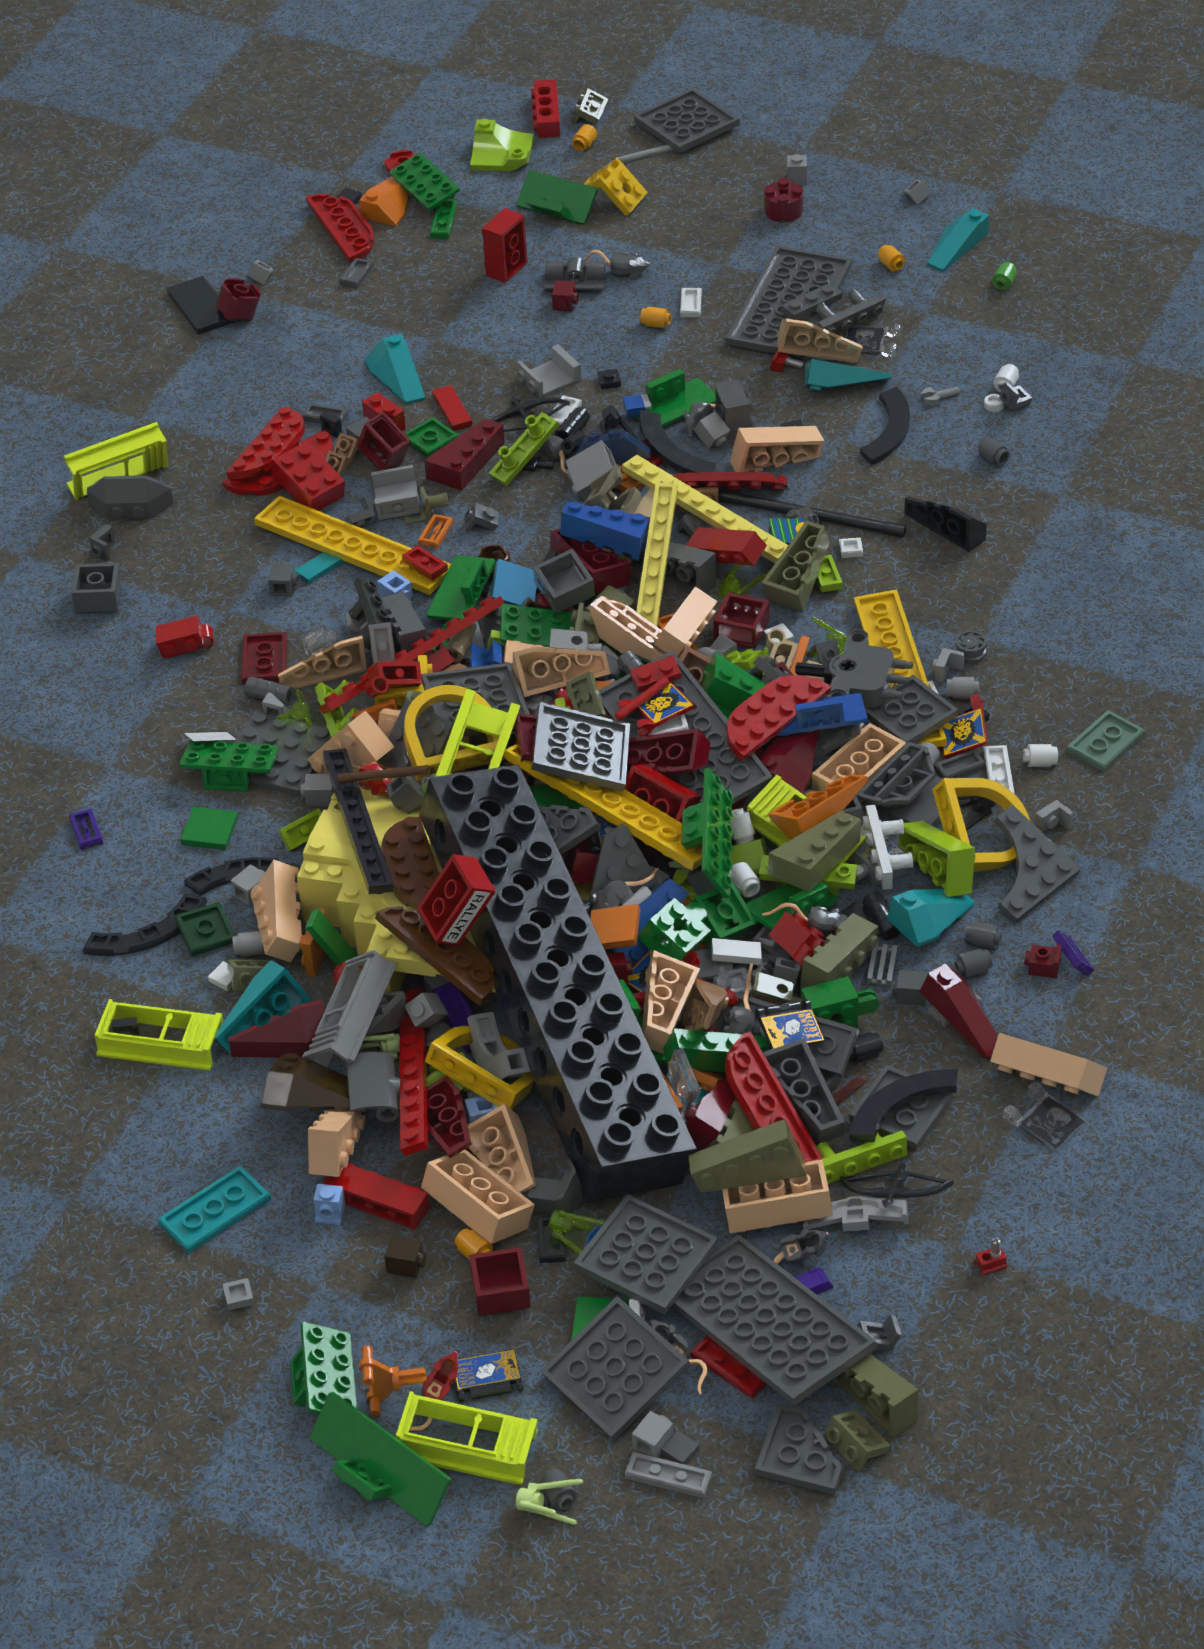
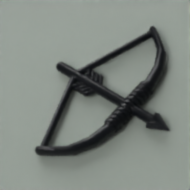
M512 396L511 404H515L516 407L496 415L491 420L498 422L506 417L521 414L524 418L521 421L523 426L506 428L504 432L527 429L525 419L528 415L525 411L548 403L562 404L546 414L551 416L563 407L569 406L570 402L561 398L550 397L520 404V399Z
M901 1163L898 1170L846 1178L840 1177L841 1183L853 1193L873 1196L874 1198H886L882 1200L885 1208L894 1203L893 1197H907V1199L911 1197H925L938 1194L954 1184L953 1179L945 1180L904 1171L906 1168L904 1163ZM889 1176V1180L892 1181L891 1187L884 1189L883 1187L863 1188L849 1183V1181ZM907 1176L942 1183L926 1189L911 1190L910 1188H897L899 1182L906 1181Z

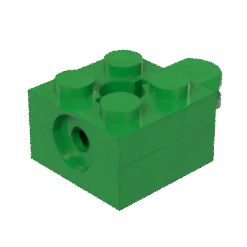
M733 882L730 888V898L725 899L718 889L696 897L692 901L699 903L707 912V917L703 924L711 931L703 940L706 948L711 947L712 938L727 940L741 938L757 923Z
M674 898L647 922L637 938L652 952L657 951L683 961L691 951L697 949L711 931L703 924L707 917V912L699 903L692 902L685 907Z
M848 976L801 988V1007L803 1000H809L815 1016L858 1028V1016L876 1012L880 1005L872 989L856 992Z

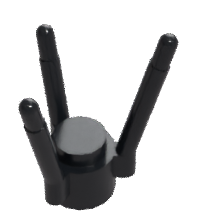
M610 405L602 411L603 420L600 422L602 435L607 434V426L614 428L621 424L626 432L637 438L623 418L620 417L615 407Z
M980 796L957 797L958 801L965 800L959 802L960 807L971 804L974 811L981 812L965 825L966 830L983 817L992 814L991 808L995 806L994 801Z

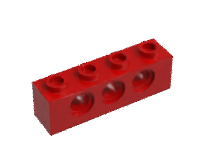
M556 79L534 81V88H531L534 132L538 131V138L561 137Z

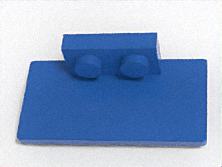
M861 693L823 698L820 701L795 705L797 719L776 736H788L794 733L813 732L820 729H834L840 726L866 723L868 720Z

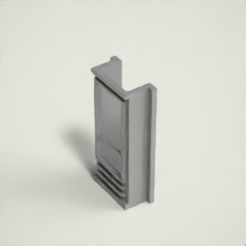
M375 950L345 961L346 966L316 1029V1036L312 1039L313 1043L309 1045V1051L304 1052L302 1058H307L328 1067L333 1053H335L347 1063L354 1062L397 965L394 961L389 962Z

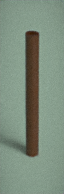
M429 765L344 773L338 774L337 779L339 783L427 775L430 773Z

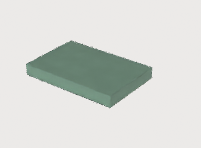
M1107 710L1067 746L1066 752L1104 772L1145 735V730Z

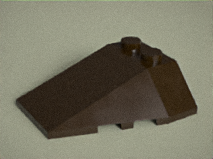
M284 1054L269 1070L261 1108L294 1111V1106L310 1107V1111H318V1107H334V1112H350L347 1076L307 1058L299 1057L297 1054ZM368 1109L358 1110L354 1112H366Z

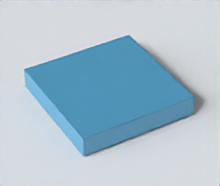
M498 559L495 564L491 590L492 599L501 596L505 604L521 606L527 597L535 602L537 585L534 581L533 569Z

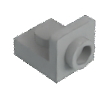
M1055 800L1036 812L1035 826L1041 832H1044L1047 829H1053L1059 823L1069 830L1072 828L1073 813L1067 806Z

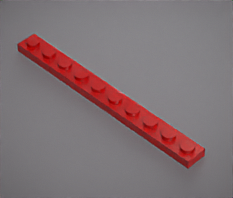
M491 596L479 602L481 607L475 609L473 606L463 612V618L458 619L455 617L445 623L447 628L441 630L439 627L428 634L430 638L426 641L421 638L411 644L413 649L408 652L406 649H403L394 655L395 660L392 662L413 661L418 658V655H423L502 606V604H505L501 596L494 599ZM368 672L359 676L361 681L354 684L352 681L341 688L343 692L337 695L334 692L325 697V703L319 706L322 714L334 710L365 691V684L369 681Z
M423 987L405 991L406 1004L421 993H425ZM406 1011V1015L400 1020V1150L404 1156L428 1149L427 1063L425 1062L427 1056L426 1027H415Z

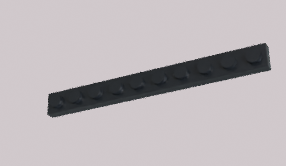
M347 749L323 750V759L368 894L393 892V882L358 782L339 783L337 779L338 774L354 772Z

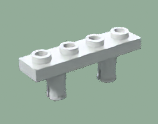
M868 805L866 806V816H862V825L864 830H868L866 839L868 847L872 846V864L876 863L877 865L875 866L876 880H881L883 890L893 889L892 870L913 868L911 853L890 855L887 852L884 836L904 834L903 820L881 822L876 806Z

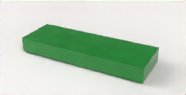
M447 199L436 206L430 238H450L458 206L457 200Z
M319 909L311 912L305 929L336 966L358 956Z

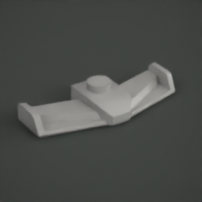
M854 1196L831 1202L833 1216L803 1221V1229L807 1228L809 1230L842 1222L843 1232L868 1230L869 1219L902 1221L904 1224H909L907 1200L893 1199L894 1203L887 1208L882 1203V1200L886 1198Z

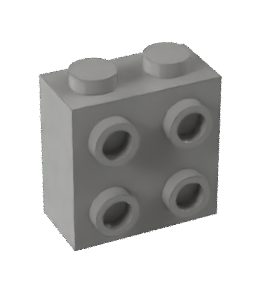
M602 440L566 460L568 467L566 473L570 480L573 481L572 490L577 497L581 496L586 501L592 491L590 487L592 481L616 465L611 450Z

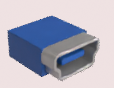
M647 394L623 397V407L627 418L640 416L641 410L651 412V403Z

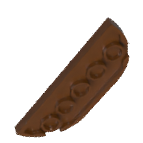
M407 817L387 830L382 840L381 851L393 882L395 896L405 906L408 907L410 904L417 908L439 876V872L420 817Z
M404 906L388 907L377 911L375 919L477 1005L480 1006L489 998L495 982L493 965L488 957L467 938H464L460 945L437 943L419 912L403 910Z

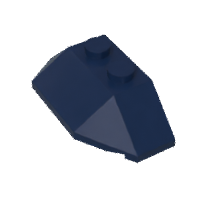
M612 430L608 434L592 433L587 435L570 456V458L601 440L611 450L615 463L627 462L636 455L649 459L651 450L650 447L628 432Z

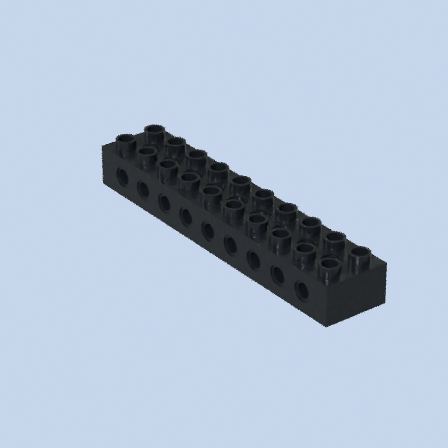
M501 766L493 769L429 777L419 816L442 869L453 854L475 857L496 890L469 931L476 947L488 957L493 965L495 981L493 986L520 1047L524 1048L531 1073L566 1153L575 1166L588 1203L682 1184L690 1166L688 1155L695 1153L696 1146L520 766Z

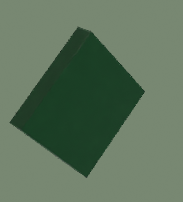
M220 902L175 915V922L191 957L232 944V937L236 936Z

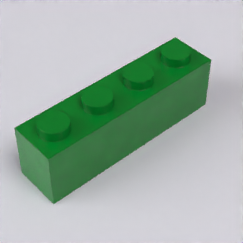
M673 1029L663 1047L668 1068H694L704 1071L726 1072L725 1061L727 1053L733 1043L743 1034ZM753 1035L761 1051H768L769 1048L765 1036Z

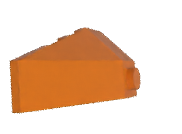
M390 177L370 188L359 200L361 213L366 220L396 227L405 216L408 195L410 193L393 177Z
M853 773L827 784L826 790L806 793L807 798L797 803L794 800L784 803L768 813L769 818L789 840H792L839 811H843L867 783L868 778L867 776Z

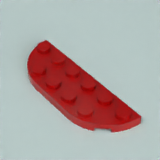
M329 194L306 196V203L349 263H352L355 258L362 259L371 251L374 245L373 229L352 201L340 196V199L330 197Z
M290 407L280 408L226 471L227 478L243 479L252 477V474L259 473L263 469L265 472L272 469L273 459L293 449L304 435L305 423L302 415Z
M325 429L302 440L293 447L295 448L307 441L326 459L328 451L333 452V441L331 435ZM263 469L261 472L252 474L253 476L248 478H227L222 481V485L226 490L238 495L246 493L263 496L283 489L280 483L272 476V469L266 472Z
M693 472L673 475L692 488L718 487V491L720 487H728V490L740 491L741 487H749L751 491H760L762 487H771V490L774 491L784 490V487H788V478L786 476L778 475V478H775L773 474L762 472Z
M801 675L781 676L772 680L731 713L726 727L727 743L731 751L738 759L744 761L797 719L795 705L822 700L830 693L831 686L819 678Z
M751 1031L743 1034L730 1047L726 1056L725 1070L727 1081L754 1130L785 1119L804 1157V1162L823 1159Z

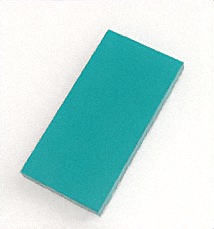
M240 1165L157 1220L158 1224L189 1254L270 1201L271 1195Z

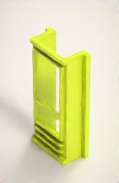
M152 423L64 455V461L73 478L72 481L67 482V489L70 490L77 501L79 497L87 496V488L104 476H141L160 467H163V469L168 467L167 440L159 429L158 423ZM142 453V455H140V456H138V457H135V458H132V459H128V458H130V457H133V456H136V455ZM122 460H123V462H121V463H118V464H116V465L110 466V467H108V468L99 470V471H97V472H94V473H91V474H88V475L82 477V475H84V474H86V473L95 471V470H97V469L103 468V467H105V466H108V465H111V464H114V463H116V462H119V461H122Z
M466 689L435 777L450 774L459 746L485 753L487 756L492 755L493 757L488 769L498 768L501 764L520 705L511 703L507 713L475 703L476 691ZM466 727L498 737L499 740L495 751L461 742Z
M776 775L747 806L753 828L777 846H782L790 840L769 818L768 813L788 801L794 800L797 803L807 797ZM860 834V842L839 863H845L857 849L864 845L867 836Z
M109 999L94 1035L98 1049L96 1055L210 1071L213 1064L210 1049L217 1031L224 1023L222 1013L212 1015L113 1002V999ZM137 1017V1022L141 1024L164 1026L159 1039L110 1033L108 1030L112 1020ZM167 1028L186 1029L182 1042L164 1040Z
M410 1391L396 1438L436 1467L522 1485L525 1476L526 1459L531 1442L535 1440L538 1429L537 1419L531 1418L527 1420L414 1395V1392ZM414 1415L473 1427L468 1446L409 1433ZM478 1428L499 1433L494 1451L472 1447Z

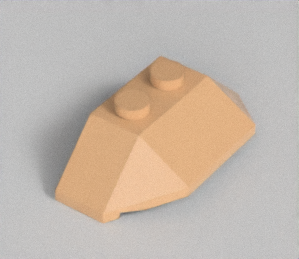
M600 596L590 605L589 610L598 636L623 654L631 650L634 654L650 661L666 654V652L654 645L662 630L629 606L614 600H608L604 596Z

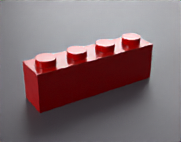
M697 527L686 546L715 552L716 563L754 566L767 544L755 531Z
M348 1163L346 1168L343 1167L339 1177L326 1176L323 1181L324 1185L343 1186L346 1205L416 1230L430 1208L428 1192L423 1189L406 1185L396 1179H389L374 1171L358 1168L351 1163Z

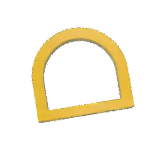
M456 685L436 686L419 694L409 705L405 715L403 735L412 766L429 765V774L437 773L443 754L432 757L424 756L415 729L416 721L420 714L433 704L439 702H456L461 704L467 688ZM475 692V703L491 707L483 697ZM486 734L489 743L478 745L477 747L491 749L494 752L499 738ZM469 748L458 750L450 773L489 764L493 756H487L485 753ZM429 774L415 776L416 781L422 780L425 776H428Z
M943 778L932 789L943 831L969 845L970 842L957 797H984L996 802L1004 810L1014 805L1029 819L1028 813L1018 797L1005 786L989 779ZM1014 845L1004 852L975 853L973 872L996 870L1012 863L1017 857Z
M469 1026L452 1028L431 1043L425 1059L426 1063L497 1107L505 1103L510 1109H513L532 1090L535 1079L531 1070L509 1085L454 1051L457 1047L470 1045L474 1042ZM499 1034L507 1050L521 1048L513 1040Z

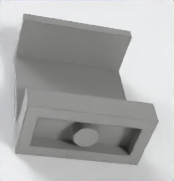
M559 344L551 347L552 360L530 370L523 362H517L518 371L516 375L521 383L524 382L530 392L535 393L540 398L581 380L580 364Z
M413 465L371 472L376 496L374 501L379 520L420 513L417 482Z

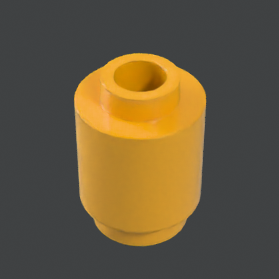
M588 124L583 125L573 137L572 146L574 149L582 152L585 149L588 150L598 137L596 129Z
M891 245L882 246L877 253L879 261L892 272L902 269L905 264V256Z
M643 308L640 322L645 324L646 327L665 329L666 325H670L671 313H668V309Z
M467 1228L460 1231L454 1241L457 1250L469 1260V1255L491 1252L493 1250L491 1243L476 1231Z

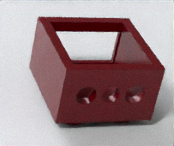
M381 412L364 423L357 447L379 471L396 468L403 463L411 441L407 434L395 425L392 418ZM369 445H375L376 449H371ZM380 452L382 456H378L376 453Z
M727 592L713 620L714 640L720 634H723L739 646L756 649L770 621L769 601ZM734 603L739 604L741 607L735 606Z
M583 840L565 852L563 858L572 881L578 884L593 883L594 880L592 878L599 854L591 853L588 840Z
M522 1247L469 1255L478 1316L531 1308Z

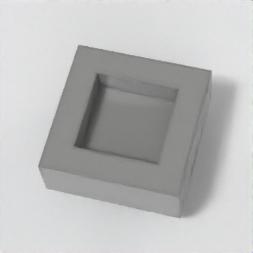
M248 1278L222 1284L228 1310L254 1305Z

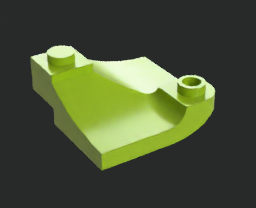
M477 119L474 129L470 170L513 171L528 164L533 147L534 134L507 129L498 125L495 120Z

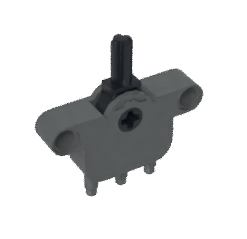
M858 629L849 633L842 651L843 654L828 660L827 665L797 662L795 666V673L798 675L824 677V682L831 686V691L827 698L861 693L864 707H877L882 705L886 698H903V692L890 690L891 683L907 684L908 677L895 675L894 668L912 669L913 663L894 659L893 652L888 648L869 646L868 633Z

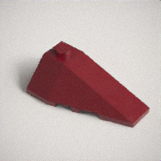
M699 728L629 738L627 765H647L656 771L671 774L695 771L708 763L711 743Z
M820 730L778 736L765 750L760 761L773 778L776 775L780 776L783 781L804 794L812 779V766L816 757L815 748Z
M323 1000L297 1005L291 1008V1013L280 1018L276 1015L270 1018L269 1023L261 1027L252 1026L229 1037L231 1057L280 1058L287 1053L303 1057L304 1052L309 1051V1045L313 1043L312 1039L316 1036V1029L325 1012Z
M446 1075L427 1087L428 1139L449 1158H452L471 1146L472 1142L460 1091Z

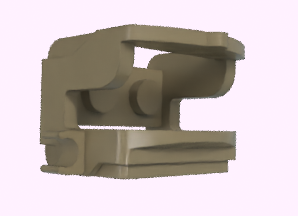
M617 464L592 481L590 485L592 491L582 505L600 506L604 509L609 508L610 510H621L625 513L634 514L642 497L640 496L641 492L635 486L630 490L627 489L622 492L619 497L615 496L611 491L623 480L621 467Z

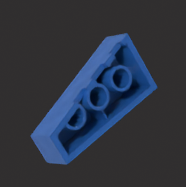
M567 502L561 512L560 535L584 543L592 541L595 547L601 549L610 547L615 549L614 553L623 555L625 552L631 554L632 559L639 561L646 548L650 517L638 513H625L621 510L604 509L600 506L582 505L579 502Z
M671 879L660 883L651 891V896L639 905L641 911L638 934L647 922L672 899L676 898L682 904L689 892ZM637 938L635 946L606 949L605 952L606 954L625 952L626 961L631 960L633 967L650 949Z

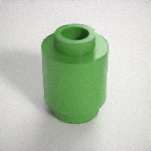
M1004 262L999 265L992 278L995 288L1008 290L1017 275L1015 265L1010 262Z

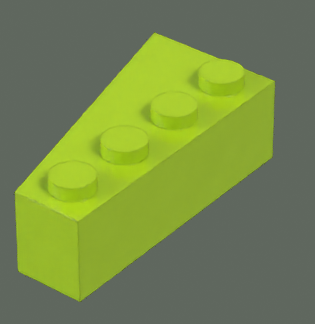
M924 821L903 823L904 834H898L897 846L905 854H912L913 862H918L920 870L924 874L929 873L933 877L932 882L936 886L944 888L943 893L947 897L971 894L976 857L975 847Z

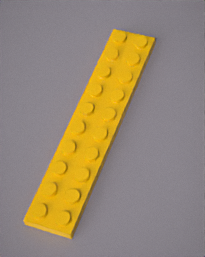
M278 496L254 518L256 526L318 551L341 558L343 561L384 577L394 570L409 580L413 589L427 595H431L441 585L447 573L445 572L434 580H430L402 562V555L412 548L282 496Z
M897 590L854 597V605L862 630L868 633L869 646L888 648L893 652L894 659L912 662V669L894 668V674L905 677L914 675L929 687ZM891 683L890 689L897 684ZM943 727L916 742V744L920 745L923 742H928L936 747L947 746Z
M517 744L505 750L504 758L513 765H519L521 769L530 773L531 776L540 779L551 788L565 794L569 799L589 808L590 811L605 818L606 821L616 826L625 824L631 835L643 841L644 844L662 852L664 856L677 861L684 868L694 870L702 865V844L687 850L682 845V823L625 789L623 791L609 789L599 785L531 770L532 762L520 761Z

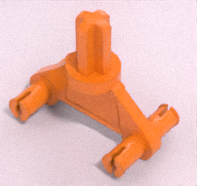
M366 1345L361 1348L362 1359L359 1361V1370L363 1373V1384L369 1386L366 1401L370 1404L371 1417L377 1418L381 1416L380 1404L393 1391H400L401 1386L426 1382L425 1368L400 1370L399 1366L391 1368L373 1359V1348Z

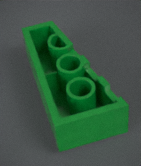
M717 652L703 671L702 688L715 704L732 712L766 685Z

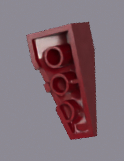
M943 964L929 972L919 992L986 1060L991 1058L998 1034L971 986L947 964Z
M727 1078L703 1097L696 1106L691 1105L684 1114L683 1118L686 1119L685 1125L696 1146L695 1153L706 1149L723 1128L735 1099Z

